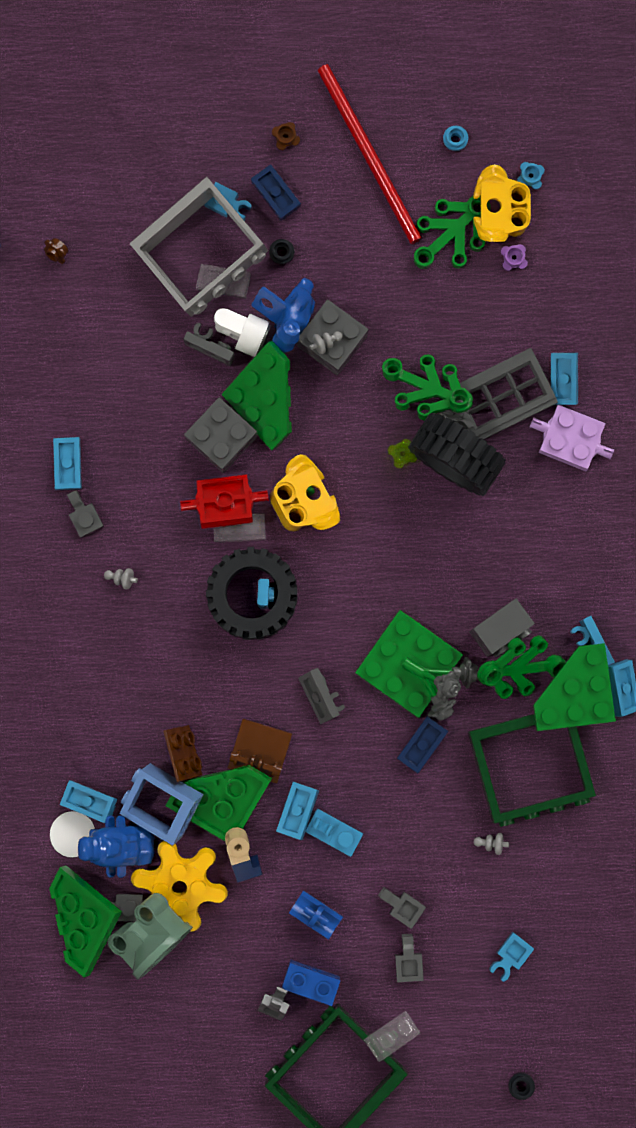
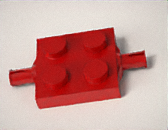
M246 474L197 480L195 499L181 500L180 505L181 511L197 509L200 515L201 528L205 529L253 523V502L269 500L267 490L252 492Z

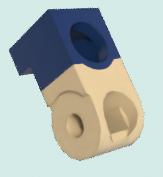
M238 827L230 829L225 835V843L237 883L263 875L258 855L250 857V846L246 831Z

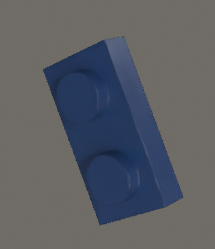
M271 164L251 178V183L280 221L301 207L299 200Z
M426 716L397 759L418 774L448 731Z

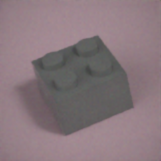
M327 299L301 333L297 347L338 376L367 338L369 329ZM337 331L342 333V339L334 341L332 348L325 346L326 352L323 355L319 354L316 349L311 350L309 345L313 344L312 337L314 334H319L322 338L325 332L329 333L330 336Z
M219 397L184 436L194 448L224 474L254 442L258 434L252 426Z
M516 598L473 628L469 633L487 657L492 654L497 657L508 650V643L512 639L520 638L522 640L532 632L530 627L535 623Z

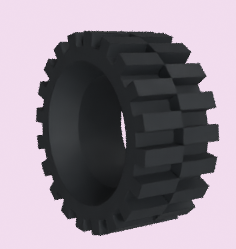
M429 413L408 446L410 452L418 460L423 461V464L427 467L432 468L434 472L442 475L446 480L452 481L456 486L465 488L468 492L475 493L478 496L486 495L506 464L502 454L496 452V449L488 445L487 441L483 438H479L471 430L468 431L463 425L456 424L451 419L444 418L442 415H436L435 413Z
M247 547L246 550H234V553L229 556L226 554L221 558L222 561L213 567V573L208 577L207 605L213 618L230 635L243 638L244 640H261L267 636L277 634V631L281 628L283 629L289 619L292 618L297 605L296 579L289 565L283 562L276 553L272 554L264 548L258 550L254 547ZM247 569H258L266 572L273 578L278 589V596L274 607L267 614L259 618H245L236 614L230 608L227 601V588L230 581L236 574Z

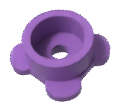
M521 244L510 247L504 246L501 249V255L504 257L503 268L507 271H510L512 268L524 269L528 263L525 260L526 248Z

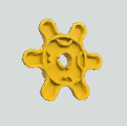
M162 841L158 845V854L161 859L160 866L152 871L145 869L135 870L131 875V882L137 888L149 890L151 894H162L167 899L170 908L183 922H188L193 927L190 932L196 931L201 925V918L198 914L200 904L206 901L221 903L228 896V891L224 885L212 883L206 877L207 869L216 860L215 852L205 847L200 849L194 857L185 859L179 855L176 844L172 846L166 841ZM177 881H182L187 885L185 892L177 893L173 891L172 885Z

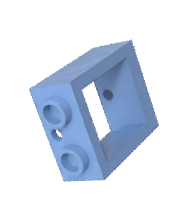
M150 763L143 769L138 768L133 775L131 781L134 785L123 796L121 800L123 807L119 814L173 846L183 837L203 794L182 781L177 782L175 777ZM146 781L183 802L171 827L135 806Z

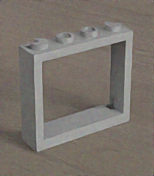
M208 177L203 179L130 243L184 311L191 317L194 314L198 315L203 312L208 302L213 298L223 295L229 284L240 280L246 274V270L251 265L260 263L265 258V253L269 251ZM214 197L254 246L194 298L188 301L151 257L149 252Z

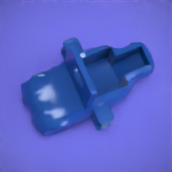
M303 278L284 301L266 287H262L251 304L253 308L275 323L274 328H276V332L272 341L284 354L293 350L314 311L315 301L311 296L314 285L307 278ZM261 299L269 300L273 308L266 307Z
M108 816L106 817L104 828L91 829L89 837L79 839L78 856L83 861H90L95 865L106 867V874L109 878L116 875L117 867V876L123 878L126 875V866L152 863L155 854V835L139 825L125 826L124 816L116 818L115 827V818Z

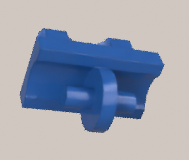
M304 890L289 911V914L328 940L343 918L342 915Z

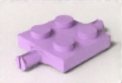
M557 405L553 417L548 423L533 417L530 428L544 432L539 453L583 471L588 470L590 462L596 454L611 459L614 449L600 444L601 434L606 423L561 405Z

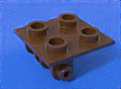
M242 719L234 749L230 756L228 769L251 765L271 777L270 782L277 783L292 733Z
M189 725L164 730L177 782L201 776L202 762L196 753L194 745L195 736L190 730Z

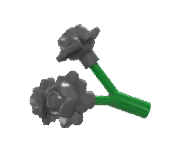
M465 657L460 667H452L451 670L426 669L408 658L402 666L423 680L431 694L430 699L434 704L428 713V717H436L440 721L447 719L454 713L453 706L457 701L455 699H448L456 697L461 690L459 678L467 689H469L472 682H476L478 679V666L471 663L468 657ZM428 679L433 681L434 685H436V688L438 690L437 693L435 692L434 688L432 687Z

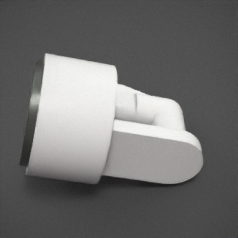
M219 309L214 316L216 330L238 340L235 347L236 350L253 357L261 351L271 327L269 321L249 314L247 318L228 309Z

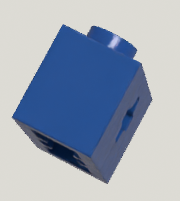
M290 959L282 988L332 1006L341 980L340 976Z

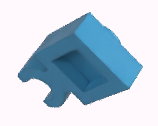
M215 182L214 186L245 221L246 217L240 214L239 210L241 208L251 210L252 205L246 200L237 201V192ZM214 197L204 204L205 207L227 218L228 213Z
M512 931L497 951L502 957L501 960L493 962L489 971L493 973L498 967L504 968V974L500 979L503 982L506 981L510 976L511 966L513 965L519 970L534 948Z

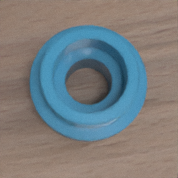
M461 126L449 127L443 135L444 145L452 151L462 150L468 143L467 131ZM458 136L460 141L455 143L451 140V137Z

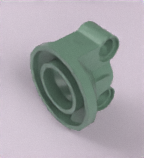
M153 893L135 908L134 915L136 921L134 923L127 922L108 939L109 948L116 955L121 956L133 969L132 975L137 980L145 976L165 958L193 928L188 922H183L170 908L167 899L159 893Z

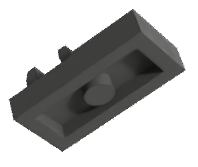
M197 323L194 326V334L187 331L183 339L186 346L231 366L235 358L234 352L231 351L232 347L221 341H218L217 344L212 341L209 342L213 337V329L210 328L204 336L200 335L201 324Z
M319 668L311 670L298 678L320 724L340 715L339 712L345 706H335L333 699L339 696L338 692L329 694L326 679L320 673Z

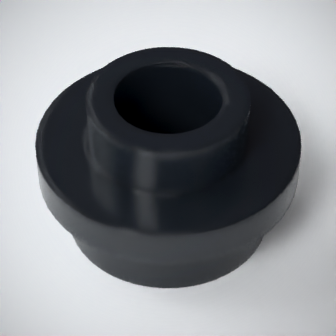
M285 239L274 241L269 249L270 258L273 262L280 265L289 263L294 257L292 243ZM279 249H284L287 253L285 256H279L277 252Z
M519 1072L510 1078L508 1089L514 1098L526 1100L534 1093L535 1083L530 1075ZM520 1081L526 1083V1087L523 1090H518L516 1087Z

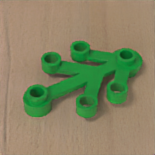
M481 195L478 199H474L472 196L467 202H448L446 199H440L436 202L435 212L437 215L445 216L449 212L464 213L459 219H433L428 216H421L417 220L416 226L421 233H427L430 229L446 230L429 247H419L415 251L414 263L417 267L421 269L429 268L433 264L434 256L454 237V254L451 263L457 269H461L466 265L465 227L474 217L481 218V212H476L473 209L475 205L481 206ZM488 201V202H487V209L490 211V210H491V204H490V202ZM444 204L447 209L440 211L438 205ZM473 220V237L470 240L469 246L471 250L479 252L484 248L485 241L479 238ZM427 221L429 226L422 228L420 222ZM480 240L482 245L476 247L473 245V241ZM424 255L428 258V261L422 263L419 261V257ZM460 256L464 262L458 264L455 262V258Z
M426 354L420 358V368L426 373L428 381L403 370L401 361L396 358H389L384 361L382 371L383 376L387 380H400L421 389L407 394H397L395 396V406L398 410H407L411 403L433 397H439L444 400L432 404L421 403L417 407L419 419L425 421L429 413H437L448 409L462 413L471 408L473 397L468 390L461 388L455 365L447 364L442 368V377L445 381L449 382L450 391L441 387L435 369V359L432 355ZM431 362L430 365H425L423 363ZM448 371L454 372L451 375L446 374ZM400 400H406L405 403H399ZM422 410H428V411H429L428 413H425V414H424V413H421Z
M540 635L535 636L530 641L531 648L524 653L526 645L520 638H514L508 644L509 650L500 658L481 665L477 678L482 684L495 686V692L500 698L506 699L512 695L513 688L507 681H503L502 677L510 676L517 684L518 691L523 696H529L533 693L535 685L522 674L547 671L554 678L566 661L559 655H551L546 661L528 663L547 649L548 642ZM521 655L511 665H507L515 656Z

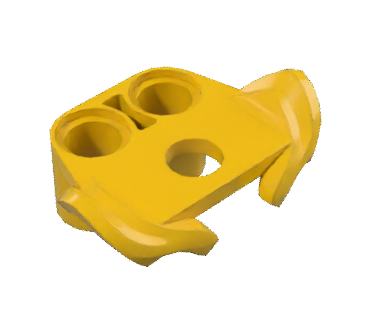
M490 165L486 167L478 177L473 195L474 199H478L481 195V218L474 217L473 220L481 240L504 242L507 240L508 235L514 237L522 235L530 223V189L524 183L508 179L506 171L501 166ZM517 193L521 195L523 201L517 202L513 200L511 194ZM489 200H497L501 206L500 211L496 213L490 212L487 209V202ZM519 218L523 226H515L511 219Z
M297 455L289 461L286 466V476L276 484L270 493L271 504L282 525L289 531H298L300 528L310 525L318 530H325L340 522V513L335 496H329L321 481L324 479L323 473L306 455ZM310 486L318 488L320 491L319 499H309L306 494L307 488ZM277 491H286L289 495V499H280L277 494ZM289 513H297L301 521L299 523L292 522L289 518Z

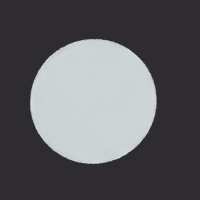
M75 811L66 812L57 817L50 829V840L54 849L61 855L78 857L79 839L89 837V831L95 829V827L86 815Z

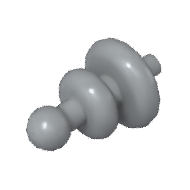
M337 331L330 336L329 333L325 332L322 338L319 334H314L312 337L313 344L309 345L311 350L316 349L319 354L323 355L326 352L325 346L332 348L334 341L342 339V333Z
M127 568L124 572L122 569H118L115 573L110 570L104 573L105 579H114L116 585L122 583V587L126 590L132 586V583H137L138 578H134V572L131 568Z
M501 833L496 835V839H493L492 835H487L486 839L476 837L473 841L475 846L480 847L483 845L487 851H491L494 847L497 855L502 853L503 847L509 848V842H503V834Z

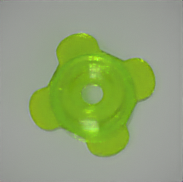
M403 439L402 442L390 445L388 448V454L392 455L396 468H403L404 464L408 462L414 463L417 460L415 455L408 449L411 443L408 439ZM400 452H405V455L401 456Z

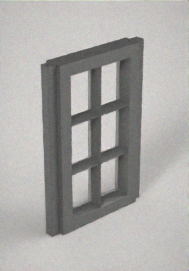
M532 348L460 383L461 388H465L470 393L482 389L487 399L486 402L466 412H462L463 418L470 419L474 424V427L469 430L483 439L558 403ZM529 365L535 377L516 386L511 373ZM506 377L511 389L492 398L487 385ZM538 382L543 395L525 403L519 390ZM514 393L520 406L500 415L495 402ZM490 405L496 418L477 427L471 414Z

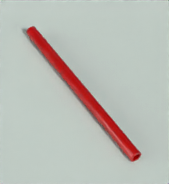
M328 64L323 65L318 69V73L410 244L420 241L422 237Z

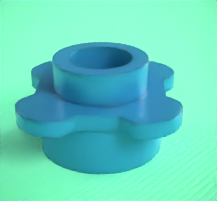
M522 163L520 166L521 175L517 181L531 186L535 190L539 189L542 185L540 181L541 176L545 172L544 167L534 163Z

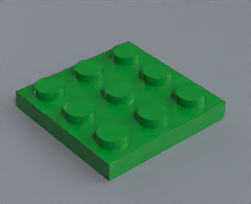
M399 610L355 674L419 718L430 703L431 694L419 676L402 667L405 660L408 658L426 669L451 670L452 667L456 666L463 654ZM428 679L432 687L434 688L435 692L437 693L438 690L436 688V685H434L433 681Z

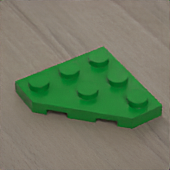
M273 341L268 342L221 394L238 414L257 431L258 436L271 451L276 449L292 432V424L289 422L291 390L290 386H288V371L290 370V360Z
M605 643L578 646L568 661L533 704L536 731L616 721Z
M251 765L182 781L203 794L191 822L225 841V835L230 829L236 827L243 829L272 778ZM171 795L165 806L178 813L183 802Z
M65 865L59 868L49 889L51 898H55L58 914H55L59 935L64 937L66 950L63 953L65 962L81 976L87 977L91 975L122 911Z

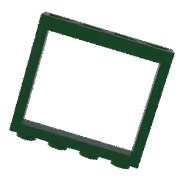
M534 714L467 732L492 823H499L500 827L515 823L514 818L524 816L525 820L539 817V811L549 809L550 813L565 810L564 805L572 802L575 803V806L590 803L589 798L596 796L576 726L567 727L584 790L502 813L499 811L480 740L535 725Z
M339 1004L334 1008L329 1006L320 1016L322 1021L316 1027L311 1025L301 1037L304 1040L298 1047L292 1045L283 1055L285 1061L279 1067L275 1064L265 1075L268 1078L265 1081V1087L307 1128L324 1127L278 1081L337 1017L346 1023L392 1068L389 1074L339 1128H359L408 1075L407 1070Z

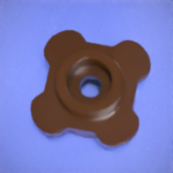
M287 122L272 129V136L276 138V147L279 150H285L290 145L297 146L300 143V137L296 135L294 123Z
M53 238L51 241L46 240L44 242L46 245L44 248L46 256L54 262L58 261L64 264V257L68 253L67 246L56 238Z

